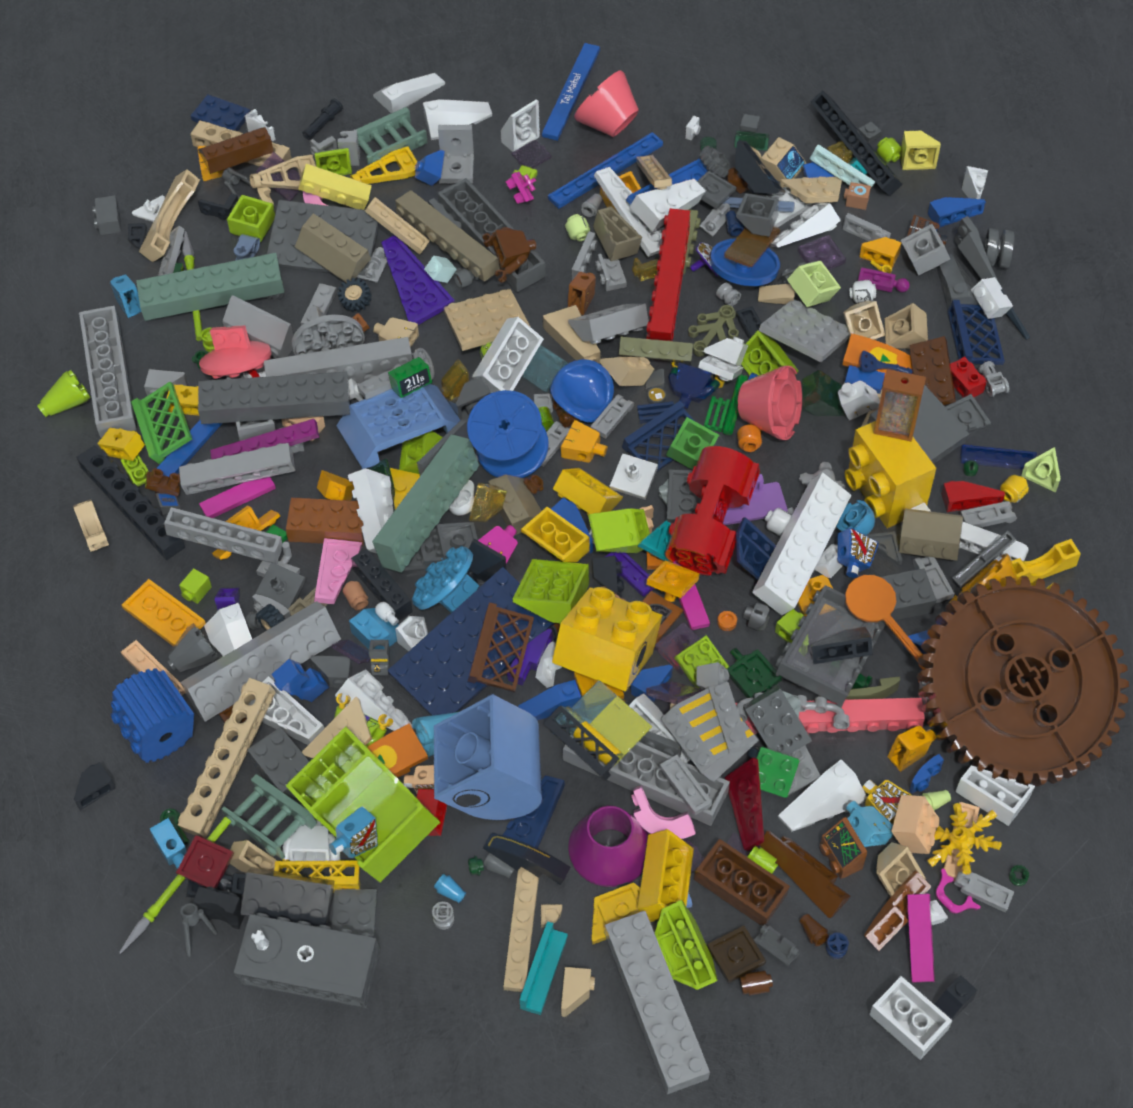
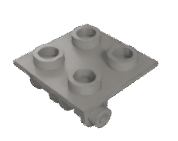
M382 247L374 250L368 263L369 267L365 269L366 276L357 275L356 278L378 282L387 264Z
M806 745L789 754V756L798 758L800 762L788 796L808 784H813L821 776Z

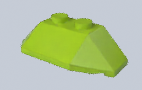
M680 900L663 908L655 930V936L672 978L696 990L718 981L711 954L696 920L684 902Z

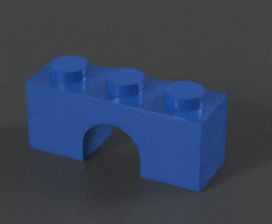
M288 659L272 673L275 679L274 684L280 691L284 690L290 695L298 696L302 700L305 699L312 702L329 688L320 672L311 668L305 672L300 663Z

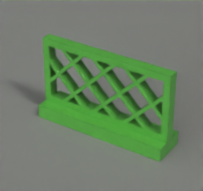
M168 382L142 400L136 398L131 401L149 457L158 464L163 462L165 456L192 440L173 383ZM170 390L168 398H163L164 393ZM156 400L153 408H149L148 403ZM161 401L165 402L163 409L157 410ZM171 403L175 405L172 413L167 412ZM160 413L158 421L154 422L155 414ZM169 415L168 423L163 424L165 416ZM175 417L180 419L177 427L172 426ZM160 427H165L162 436H159ZM170 429H174L172 438H167ZM180 431L184 432L185 437L177 440ZM165 441H170L168 447L163 450Z

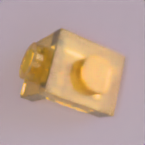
M843 141L827 147L829 152L846 163L851 161L852 151L847 150Z
M635 258L634 266H632L634 275L638 276L640 281L654 278L657 275L658 259L641 264L639 259Z

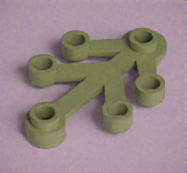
M723 305L718 312L699 314L697 316V323L700 326L692 325L688 328V335L692 338L697 337L699 333L709 331L702 341H696L693 344V353L697 357H703L706 354L704 349L708 347L716 334L719 342L726 339L722 327L725 322L729 329L728 338L733 339L734 336H739V331L735 328L733 322L736 312L732 306ZM718 319L716 323L707 324L709 320Z

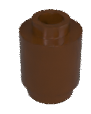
M765 970L748 973L744 977H740L743 995L749 994L751 996L770 992L769 988L773 987L771 974H766Z

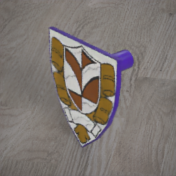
M701 242L697 245L696 251L699 253L700 258L690 268L694 272L707 264L714 274L718 276L710 265V255L713 248L709 244Z

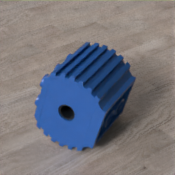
M153 668V671H150V669H147L146 672L140 671L137 675H131V678H125L122 684L119 683L112 692V721L114 724L119 725L124 739L130 741L132 751L135 754L138 753L145 763H149L150 760L154 762L156 759H163L164 756L177 751L180 746L183 747L185 742L193 737L194 713L164 670L158 671L157 668Z

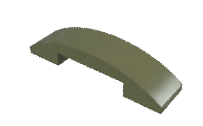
M900 677L880 679L876 687L852 689L846 700L884 699L898 690Z

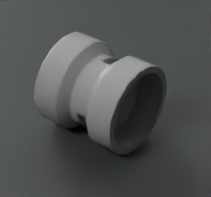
M726 282L719 287L716 296L720 300H724L726 305L734 306L739 301L741 293L733 290L732 286Z
M439 902L434 905L432 916L435 926L442 930L450 928L454 923L452 906L448 902Z

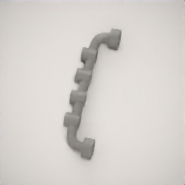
M756 693L754 698H745L737 704L736 707L739 715L744 721H747L748 716L744 704L763 693ZM798 695L801 702L800 712L806 710H815L817 713L832 711L837 714L833 717V726L835 728L847 729L850 726V717L837 704L827 703V699L822 696L816 697L815 702H807L806 696Z

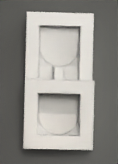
M550 642L545 649L535 676L546 688L554 685L555 672L557 669L562 668V666L552 663L556 646L554 642Z

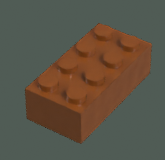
M291 498L286 525L288 541L324 543V538L362 542V546H364L365 540L361 528L364 524L361 518L358 517V501Z

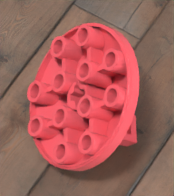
M245 325L213 327L210 329L214 350L200 360L199 366L203 373L212 375L213 378H220L224 375H229L232 378L239 376L241 372L262 368L264 361L271 359L272 352L267 343L250 341Z

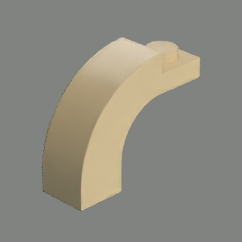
M92 500L73 505L90 552L108 546L107 538Z

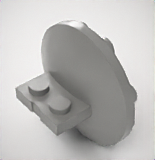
M315 305L310 308V321L298 328L293 335L292 349L295 355L361 345L364 343L363 328L359 322L351 317L325 315Z

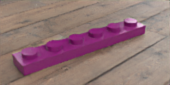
M310 419L210 450L211 460L222 458L226 455L240 454L244 451L258 450L262 447H272L280 443H289L290 446L319 438L317 421Z

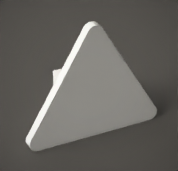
M162 195L151 202L147 200L142 207L134 210L132 215L154 222L165 197Z

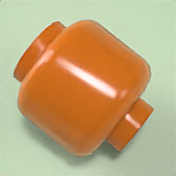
M748 424L738 430V446L742 450L753 452L761 446V430L758 427Z

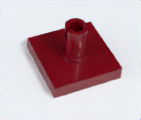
M195 835L176 874L203 887L216 889L234 852Z

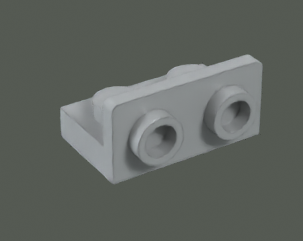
M598 254V261H595V267L597 272L600 271L601 285L604 284L606 291L627 287L619 259L610 261L609 258L603 259L602 254Z

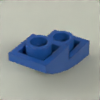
M940 754L927 761L917 772L909 790L911 794L916 791L921 792L929 786L931 776H935L941 771L944 759Z

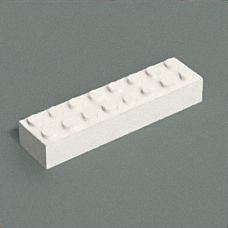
M823 472L810 480L752 591L753 594L781 615L794 609L851 497V494Z

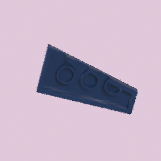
M545 775L541 780L542 801L539 807L527 815L515 818L513 821L511 820L502 836L513 838L538 849L565 787L564 780Z

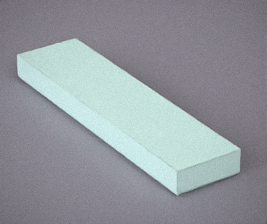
M819 144L810 157V160L848 185L853 182L869 185L872 188L875 183L874 180Z

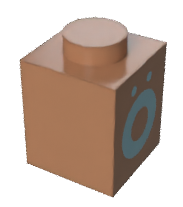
M851 182L849 189L846 188L844 199H847L846 206L866 210L871 186Z

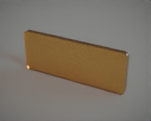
M746 227L726 250L724 257L747 267H753L780 234V229L773 227L769 237L753 234Z

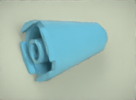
M458 712L418 717L412 721V729H416V736L428 757L434 755V725Z

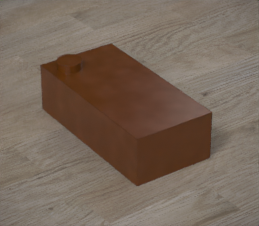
M720 838L699 865L694 876L696 882L762 927L768 923L787 896L790 888L788 884Z

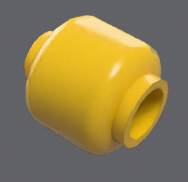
M1018 475L1009 476L1000 486V491L1005 493L1004 500L1012 503L1019 502L1029 490L1026 479Z

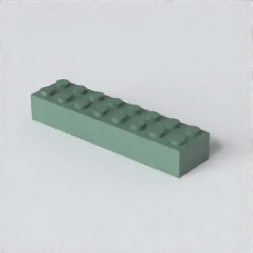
M276 253L136 280L140 308L145 321L229 304L232 295L246 301L285 293Z
M450 435L373 539L372 543L382 567L402 573L415 553L419 551L423 542L429 537L431 531L439 523L441 517L449 509L454 499L458 497L462 488L468 483L470 477L478 469L479 463L470 439Z

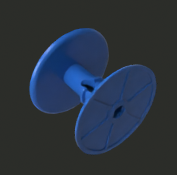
M497 391L482 398L472 409L468 418L467 432L470 442L476 449L480 464L488 473L497 478L505 474L524 478L535 472L542 465L548 453V435L542 425L539 409L529 397L516 391Z

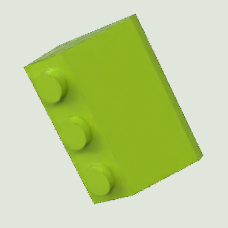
M758 330L746 343L748 348L741 365L749 375L755 373L760 376L782 366H792L797 373L799 372L774 338Z

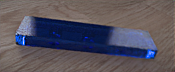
M963 444L961 447V463L963 464L968 460H972L982 466L1023 470L1027 462L1037 457V452Z

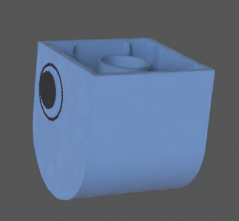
M492 694L434 725V799L474 817L489 820L518 818L537 809L542 801L539 723L537 719L527 711Z

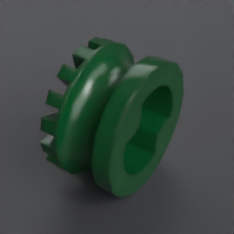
M1022 865L1012 867L1009 873V880L1015 886L1025 885L1029 878L1028 869ZM1015 872H1020V873H1022V878H1024V879H1023V880H1022V879L1020 880V879L1015 878V877H1016V874H1014V873H1015Z

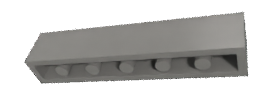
M280 443L272 447H262L258 450L244 451L240 454L226 455L222 458L208 459L195 464L190 463L179 467L181 487L186 495L293 472L295 471L293 451L289 443Z

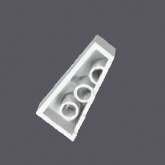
M695 179L667 186L666 189H656L638 194L630 208L654 232L664 225L665 215L669 214V208L688 210L699 203L706 191Z
M268 676L263 683L271 685L276 693L262 722L275 729L281 727L287 735L309 745L325 727L286 691H280L275 686V681ZM256 699L250 701L249 705L254 704Z

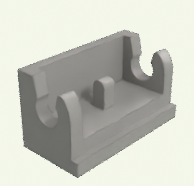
M357 130L340 132V136L348 137L338 139V148H348L351 166H360Z

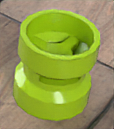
M211 327L201 332L203 347L207 352L214 350L210 334Z

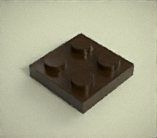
M745 925L707 944L710 954L728 984L766 964V959Z

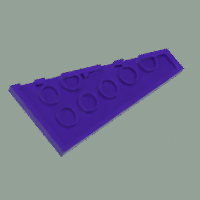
M393 235L381 242L408 321L419 325L444 311V308L449 304L455 303L449 293L438 281L431 278L424 270V265L397 236Z

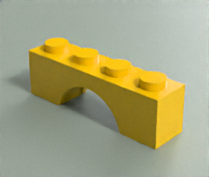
M1072 539L1054 545L1046 554L1035 560L1022 561L1021 558L1012 560L1018 579L1021 576H1027L1030 583H1032L1037 578L1043 579L1077 566L1081 553Z

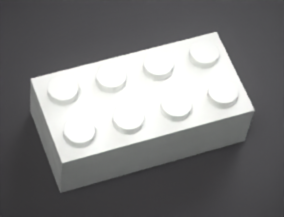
M519 317L508 318L472 378L482 377L491 393L503 390L513 391L544 338Z

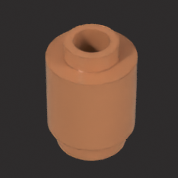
M350 581L344 586L343 594L352 608L362 610L368 605V596L359 582Z

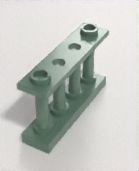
M407 107L356 129L359 146L367 154V166L377 160H381L383 156L392 151L407 146L410 150H414L427 144L426 130L424 129L417 133L410 124V111ZM404 126L411 136L402 139L396 129ZM390 133L396 143L388 146L381 136ZM375 139L382 149L373 152L367 142Z
M256 774L251 779L255 786L251 795L234 812L225 806L222 808V811L231 820L230 826L234 827L236 825L262 844L271 856L277 855L283 860L285 855L280 847L300 826L306 825L313 829L317 822L307 809ZM259 797H267V801L247 822L240 818ZM278 805L281 807V811L260 832L254 828L257 822L273 806L276 807ZM292 815L295 820L274 842L267 838L286 816Z

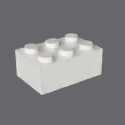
M902 976L872 1006L870 1016L920 1060L949 1030L952 1020Z

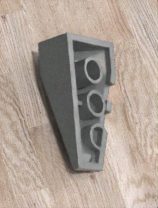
M948 254L950 260L937 266L947 308L949 309L952 300H960L961 304L980 305L971 291L975 285L952 254Z

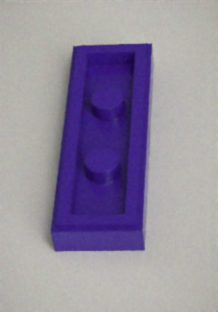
M610 552L605 556H616L619 562H622L623 573H620V576L642 597L654 589V587L646 585L647 578L650 575L627 553Z

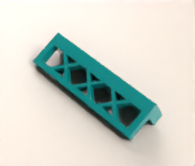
M547 921L520 997V1009L538 1015L542 1014L568 938L567 933L554 930L552 922Z

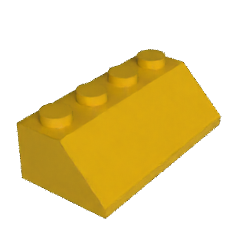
M669 829L649 834L646 846L638 910L641 912L646 911L649 918L659 920L661 910L671 904L682 900L687 905L694 848Z

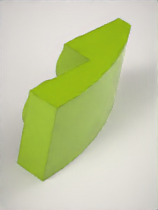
M139 454L133 461L121 459V464L132 483H135L137 486L145 484V475L148 469L142 462Z

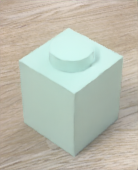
M433 255L424 270L433 280L448 283L457 269L447 258Z

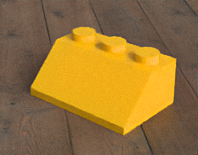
M581 468L562 470L553 487V490L558 492L559 497L572 501L578 509L585 510L587 515L611 511L623 498V496Z
M548 507L521 528V532L563 562H578L590 551V537Z

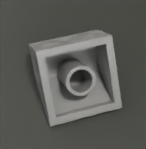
M933 224L901 239L918 276L950 260L947 250Z

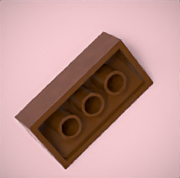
M265 127L198 149L210 174L274 152L271 137Z

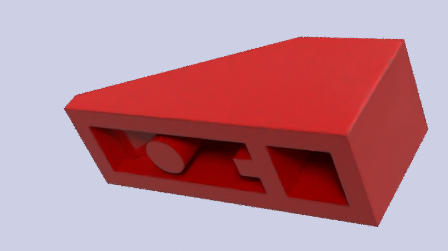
M950 481L944 483L941 495L946 512H953L1001 503L1004 500L1005 493L1004 491L965 481Z

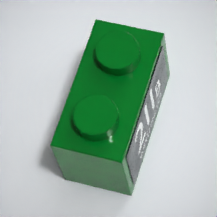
M420 357L412 359L388 372L391 388L400 398L432 383L429 365Z

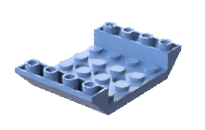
M428 384L402 398L390 389L367 400L364 399L351 404L350 414L343 415L336 426L361 468L365 469L380 463L378 451L403 443L440 427H443L445 432L448 433L460 419L439 388Z

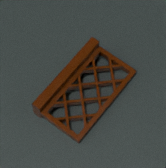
M489 602L468 682H479L515 692L534 617L496 607L497 604ZM498 613L506 615L510 622L501 626L497 620ZM520 619L528 621L527 628L522 631L519 630L515 623ZM512 624L517 633L508 638L503 629ZM500 631L505 640L496 644L492 636ZM519 636L523 646L515 649L510 640ZM508 643L512 652L503 656L498 647ZM495 649L500 658L491 662L487 655L488 652ZM514 654L518 659V664L511 668L506 658ZM503 661L508 670L498 674L493 665ZM490 667L495 677L492 679L483 678V671ZM510 673L514 679L513 685L504 684L501 677Z

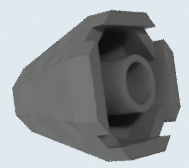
M193 623L187 627L169 652V660L167 662L174 671L178 669L182 672L213 662L219 656L215 650H212V645Z

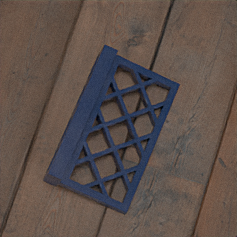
M952 300L947 312L958 360L966 357L973 364H983L991 361L994 365H1003L1005 360L995 319H988V317L985 318L981 315L979 311H983L980 305L961 304L960 300ZM963 310L970 312L972 315L968 317L963 313ZM975 316L982 322L978 324L972 318ZM969 323L975 329L973 331L966 327V324ZM984 324L988 325L991 328V331H987L982 326ZM979 330L986 336L981 338L975 332ZM969 338H974L978 343L976 345L969 341ZM990 338L995 344L992 346L985 340ZM982 344L989 350L984 352L979 346ZM975 351V352H977L978 354H980L982 357H981V358L973 357V354H972V353ZM992 351L998 358H992L988 354Z
M679 401L624 438L622 448L626 453L629 451L633 457L645 459L646 461L647 459L657 460V473L674 461L670 457H661V450H669L670 446L662 445L663 438L673 439L674 441L676 430L682 426L677 424V419L683 416L685 419L688 417L693 421L695 420L684 409L685 405ZM666 427L674 428V435L663 434V429ZM651 437H659L660 445L650 444L649 439ZM638 446L646 447V454H638L635 448ZM648 449H659V455H648Z

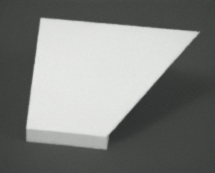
M256 109L245 115L248 132L265 127L271 140H275L273 127L265 126L268 122L263 120L261 114L258 116Z
M967 166L962 191L968 198H981L988 170Z
M408 616L395 628L397 643L407 651H410L428 634L424 617Z

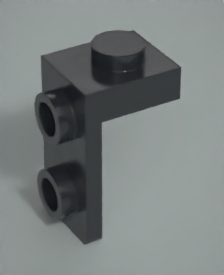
M231 193L225 205L199 199L198 204L201 213L227 220L239 199L238 195Z

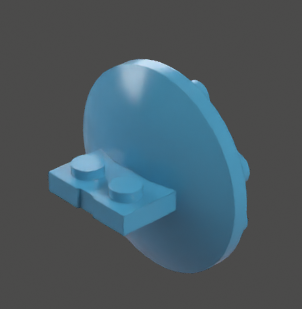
M461 546L456 549L452 547L446 553L447 559L436 564L433 562L427 567L426 575L415 583L417 588L413 594L412 601L418 609H427L440 602L452 613L478 589L479 585L467 575L473 559V553L467 547Z

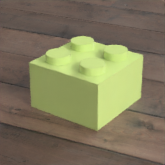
M822 261L798 266L787 279L807 307L829 301L841 288Z

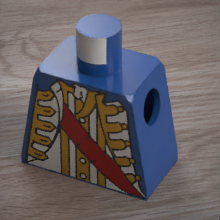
M852 528L838 533L837 560L840 564L847 567L846 575L855 578L858 576V572L870 568L879 542Z

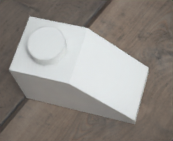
M734 336L733 339L726 338L705 348L704 352L734 365L741 366L748 345L743 343V339Z

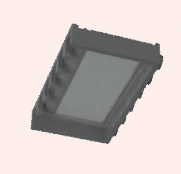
M825 585L821 592H816L813 598L815 603H810L805 613L807 617L803 616L798 625L800 629H795L791 637L793 642L787 643L783 651L785 656L780 655L775 665L778 667L776 676L781 675L837 703V706L842 708L869 656L813 664L811 645L848 629L866 627L872 637L873 649L886 623L884 621L865 622L857 619L850 613L846 605L845 594Z

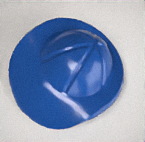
M580 359L568 363L557 372L553 378L550 391L554 400L567 413L579 420L591 423L595 422L611 403L614 394V384L609 372L602 365L592 360Z

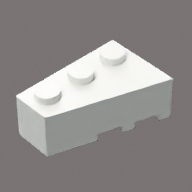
M971 765L960 779L956 792L987 813L993 810L997 814L995 818L1009 826L1029 800L1035 786L1017 783L1015 779H1009V781L1001 777L993 779L992 772L987 770L979 772L975 766Z

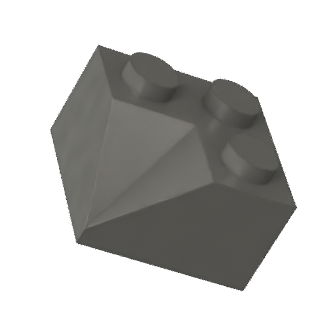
M745 193L736 217L753 234L770 237L778 217L779 199Z
M482 377L465 383L459 397L449 401V404L459 419L465 420L468 423L469 415L474 406L482 398L491 394Z

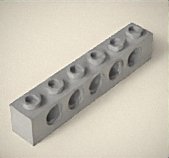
M172 507L164 522L166 535L277 564L282 551L281 536Z

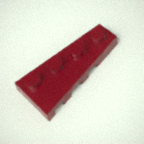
M751 758L725 777V780L730 782L728 792L743 848L747 851L753 850L755 846L757 847L764 842L759 762L756 758Z

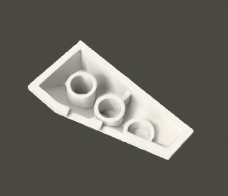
M436 73L387 86L373 94V97L390 113H394L445 85V81Z
M815 203L800 215V220L790 224V230L783 231L770 245L772 247H780L825 231H831L841 220L830 203Z
M645 694L635 698L628 706L652 727L649 730L650 732L678 742L661 720L664 716L663 713ZM681 748L680 759L688 763L690 757Z
M840 760L825 771L782 811L778 818L793 832L813 825L822 819L833 818L834 815L839 813H847L846 807L848 804L856 801L860 805L867 799V796L856 774Z

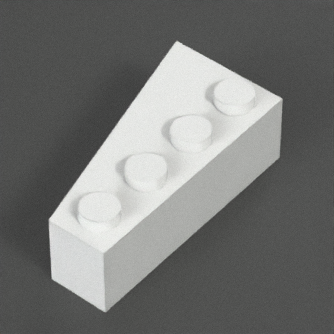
M365 468L349 474L348 478L349 482L353 481L355 490H352V494L358 500L359 509H357V513L364 524L361 528L366 548L370 552L377 553L372 541L393 514L391 481L389 476Z

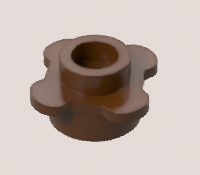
M532 475L529 479H524V484L531 493L536 494L537 491L544 489L543 480L539 476Z

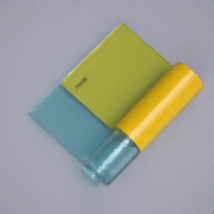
M600 680L572 708L570 706H563L569 714L619 757L620 760L652 728L645 719ZM561 713L556 718V722L560 725H567L566 716ZM570 728V734L574 738H581V729ZM585 741V747L589 751H596V743L594 741ZM608 754L599 755V760L607 765L612 760V757Z

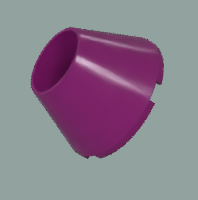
M615 806L599 808L583 817L571 832L568 851L573 867L581 877L598 886L617 887L619 884L630 883L643 873L649 833L639 824L635 816ZM612 829L623 833L628 839L621 845L607 847L597 843L593 837L600 831Z

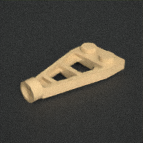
M298 156L257 174H251L250 184L252 188L272 187L299 190L300 181L290 180L286 171L295 167L298 169L301 178L306 164L316 167L313 156ZM281 172L283 181H272L271 174Z

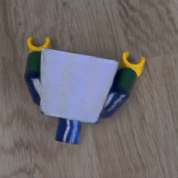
M672 362V369L669 374L670 386L674 390L675 395L681 397L679 401L685 405L684 409H688L691 401L700 403L702 399H706L718 388H722L725 383L724 380L718 379V375H715L713 380L711 372L680 362L678 366H675V362Z

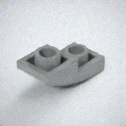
M255 594L252 596L254 601L253 607L256 612H259L267 604H271L279 610L280 614H283L284 619L291 617L290 611L277 601L262 595Z

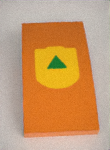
M851 333L843 360L844 366L860 367V355L865 350L874 355L880 362L898 364L899 366L910 368L913 374L912 360L909 354L871 338ZM887 369L876 370L879 372H884L886 376Z
M410 723L368 746L397 778L410 772L411 767L428 759V755Z

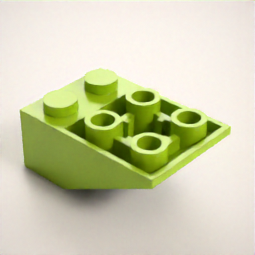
M623 509L588 515L596 551L638 553L644 550L638 547V544L650 534L644 509Z

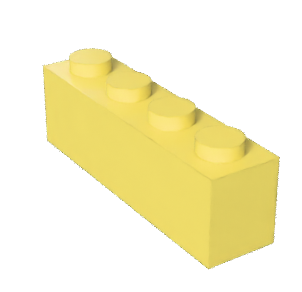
M306 164L301 174L298 189L339 204L364 210L369 200L371 185Z

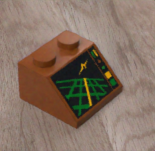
M845 817L822 836L819 845L822 854L830 860L832 871L838 874L840 879L862 870L867 856V850L847 817Z

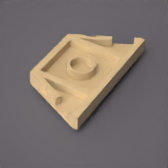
M838 177L781 179L780 186L782 188H790V193L799 197L805 203L838 202L842 180Z
M355 697L302 751L303 755L308 758H314L345 726L367 745L372 736L362 711L361 701Z

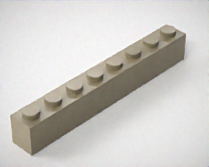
M412 190L395 200L396 212L400 217L405 218L410 225L415 226L421 234H425L431 242L439 245L441 250L449 253L454 260L459 261L464 268L469 269L475 277L486 281L500 269L499 260L495 255Z

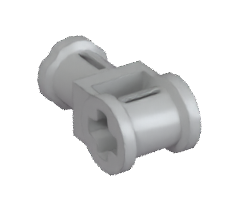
M991 361L985 362L979 367V372L984 375L987 381L985 387L988 396L994 397L998 393H1008L1009 383L1007 379L1003 377L1001 372H996L995 365Z

